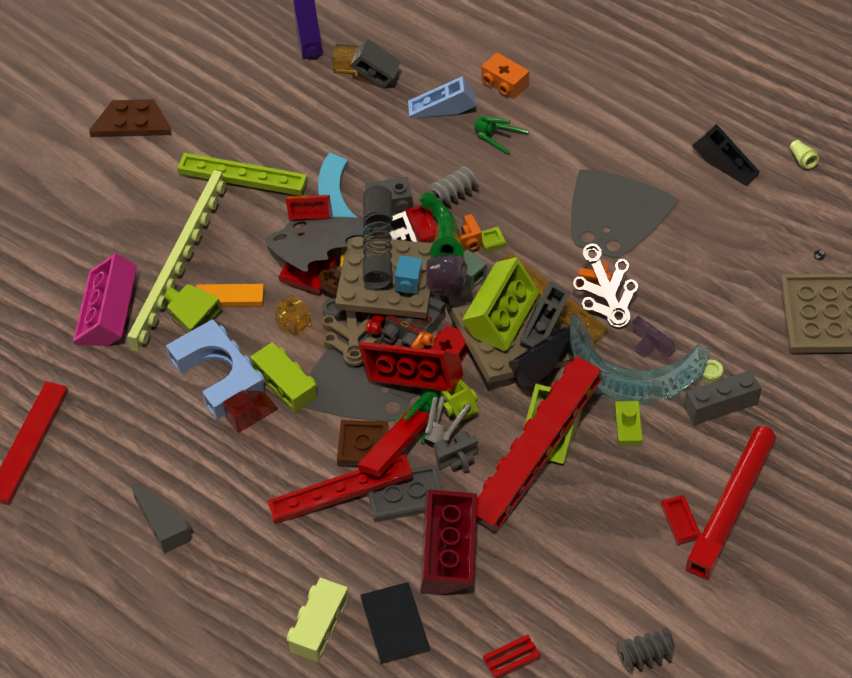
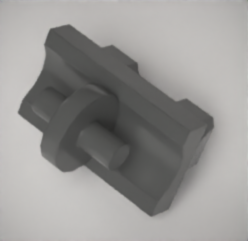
M461 431L454 436V442L456 443L449 446L446 440H440L434 444L439 470L449 466L452 469L460 466L462 471L465 472L469 470L468 462L475 460L474 456L478 454V439L476 436L470 437L466 431Z

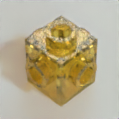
M293 295L288 296L285 300H281L274 307L277 325L282 329L285 328L293 336H296L311 324L310 309L307 308V305L302 300L296 299Z

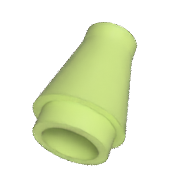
M795 140L791 143L790 150L794 153L801 167L811 169L818 164L819 156L816 150L805 145L800 140Z

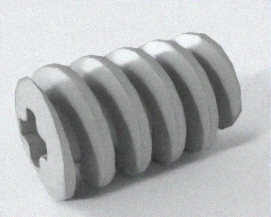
M464 166L459 170L453 171L452 174L446 175L445 178H440L437 182L431 183L430 193L433 192L441 203L444 202L449 206L451 205V199L454 202L458 201V195L461 198L465 197V191L471 194L472 188L478 190L479 182L474 173Z

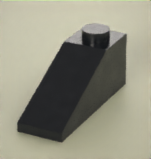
M717 124L705 132L692 145L706 162L745 186L760 172Z
M571 326L560 328L508 362L521 387L531 386V388H535V384L541 385L544 382L543 378L551 373L571 337Z

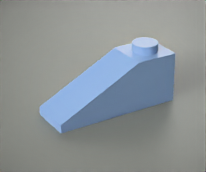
M463 76L408 101L409 116L411 118L454 115L476 106L475 90Z

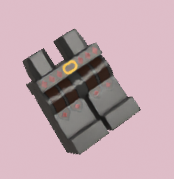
M430 296L427 319L387 315L382 339L388 343H393L398 338L401 339L402 347L412 348L411 345L419 333L427 331L432 334L444 320L445 303Z

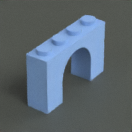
M213 319L166 345L168 359L180 374L203 361L212 359L222 360L232 367L231 372L226 378L202 391L204 404L216 420L221 419L264 394L263 383H265V379L261 372L253 369L250 359L240 353L237 343L234 340L230 341L222 325L218 326Z

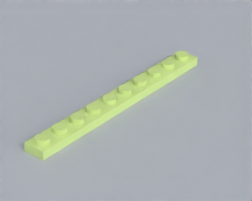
M213 171L127 336L131 350L139 352L143 344L147 343L152 326L154 327L157 324L158 315L161 309H164L166 306L165 292L170 287L175 288L178 276L182 275L186 260L190 259L193 246L196 242H199L201 231L209 222L210 213L216 209L220 194L224 193L226 188L222 172Z

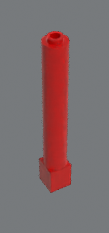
M767 426L754 428L701 536H698L687 558L686 572L709 581L732 528L776 441V435L771 428Z

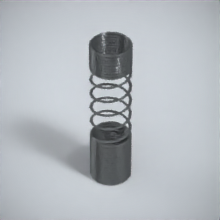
M380 185L368 187L363 193V282L372 288L386 287L392 281V262L390 260L392 258V253L390 252L392 249L390 243L392 240L390 234L392 231L390 226L392 222V193L388 188ZM388 226L390 228L389 232L381 230L387 228ZM367 228L374 229L376 231L369 232L367 231ZM374 232H384V233H386V234H385V235H374V234H372V233H374ZM389 235L390 239L389 241L383 239L369 241L367 236L383 237ZM374 241H385L386 243H383V244H375V243H372V242H374ZM389 244L390 248L389 250L383 248L369 250L367 245L382 246ZM374 250H385L386 252L376 253V252H373V251H374ZM370 252L373 253V254H379V255H372V256H369V257L366 256V255H367L368 253H370ZM389 253L390 257L387 258L386 256H383L381 254Z

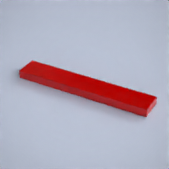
M45 381L0 467V503L10 505L68 393L67 386Z
M406 454L398 456L380 477L356 470L269 499L267 502L274 524L411 479L413 478V473Z

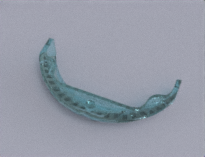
M571 313L570 342L574 358L578 356L601 369L603 379L597 388L612 398L620 401H639V404L653 403L655 400L664 398L669 399L678 395L681 390L690 385L695 379L698 380L705 371L710 349L699 343L678 361L661 368L631 370L616 366L600 357L588 345L580 331L582 319L578 315Z

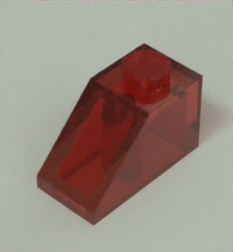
M241 390L223 401L225 417L238 433L278 410L274 402L263 391Z

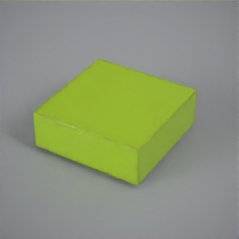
M499 227L481 231L482 247L485 253L506 248V241Z

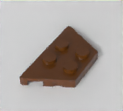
M154 99L112 100L89 130L90 137L172 135L171 127Z

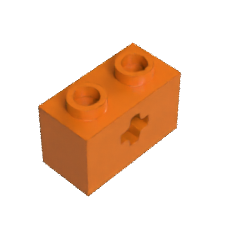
M496 52L481 66V81L514 100L529 86L530 71Z

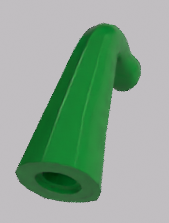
M426 191L419 198L422 208L429 210L438 221V228L430 248V254L435 263L441 267L450 268L458 264L464 255L457 222L447 207L437 199L436 195L433 192Z

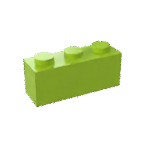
M271 342L250 356L253 369L261 372L265 383L294 413L317 398V384L311 376L307 377L300 365L288 358L283 348H278Z

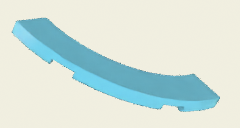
M329 152L319 173V195H330L332 217L358 218L348 209L340 192L342 175L348 166V159ZM367 228V231L373 232V229Z

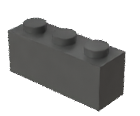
M749 370L686 391L684 409L693 425H697L757 405L762 388L753 372Z

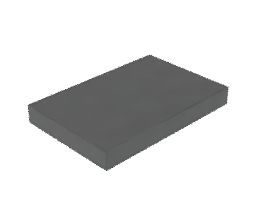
M436 465L411 469L413 478L369 492L368 498L374 523L423 514L425 512L428 489L442 490Z

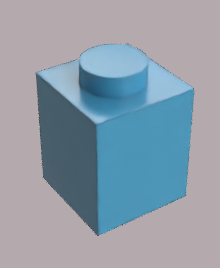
M399 256L395 273V291L418 293L422 276V258Z

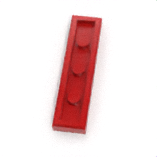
M409 409L358 464L359 471L380 477L428 424L430 414L417 411L408 420H404V416L411 410Z

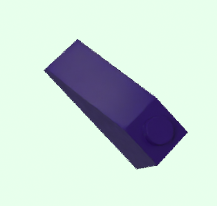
M293 0L297 43L302 59L323 56L315 0Z

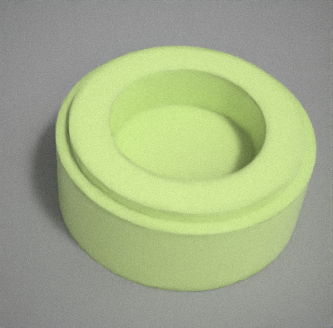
M706 360L701 364L699 376L703 381L713 383L721 380L723 375L721 363L716 360Z

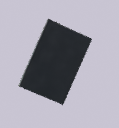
M409 582L360 595L380 664L430 651Z

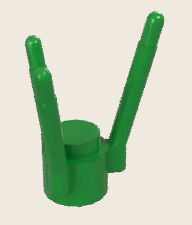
M484 115L478 116L474 125V130L479 132V138L485 139L505 154L510 152L487 135L493 134L496 128L529 134L528 130L504 125L510 124V120Z
M425 391L420 399L409 408L411 410L404 416V420H408L417 411L430 414L434 397H437V410L439 397L432 391ZM405 411L397 420H395V424L407 411ZM425 431L421 439V444H425L426 439H424V436L426 434Z

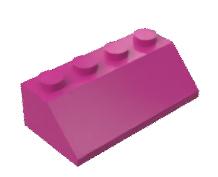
M114 253L89 271L73 338L74 344L109 346L123 337L125 320L129 314L128 306L133 295L131 293L132 287L136 280L137 265Z

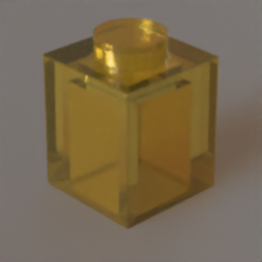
M335 45L332 57L333 73L358 75V71L352 68L350 64L359 46Z

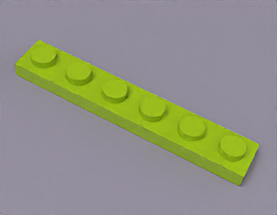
M189 153L183 154L177 167L178 174L210 179L213 171L216 170L222 172L223 180L226 183L302 196L308 180L307 174Z

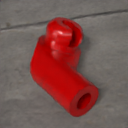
M375 313L371 320L366 323V332L371 335H378L382 330L381 324L387 317L386 314Z

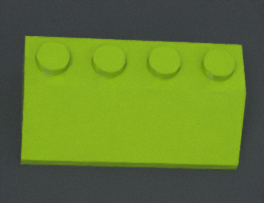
M518 257L494 264L462 319L473 338L502 351L508 350L540 292Z

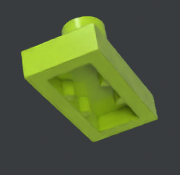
M615 401L618 446H642L639 401Z

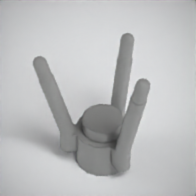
M441 394L436 410L437 397H434L424 439L434 443L440 440L449 441L452 432L469 410L470 404L464 407L446 432V426L438 423L445 399Z

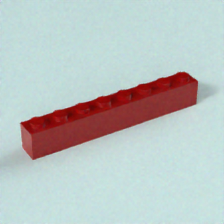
M578 356L575 357L573 362L567 363L561 379L553 383L550 395L546 400L543 399L540 402L534 418H530L526 422L523 429L524 432L520 438H516L510 446L511 451L506 458H501L497 464L495 474L492 477H488L485 481L483 491L477 497L476 522L494 533L498 532L602 381L603 377L600 368Z

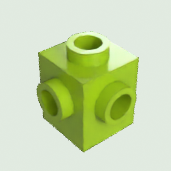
M461 379L453 392L440 390L446 402L443 404V407L449 417L453 415L456 419L467 404H470V408L462 420L470 418L472 414L479 411L476 404L478 397L472 388L470 389Z

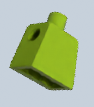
M190 284L185 285L180 292L170 287L164 295V298L170 302L167 306L170 317L186 333L209 322L222 309L218 297Z

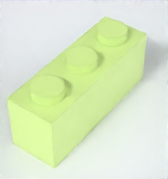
M319 578L316 586L313 585L308 594L309 600L306 606L300 608L297 617L298 622L295 628H290L287 635L290 653L317 663L349 601L348 587L323 578Z

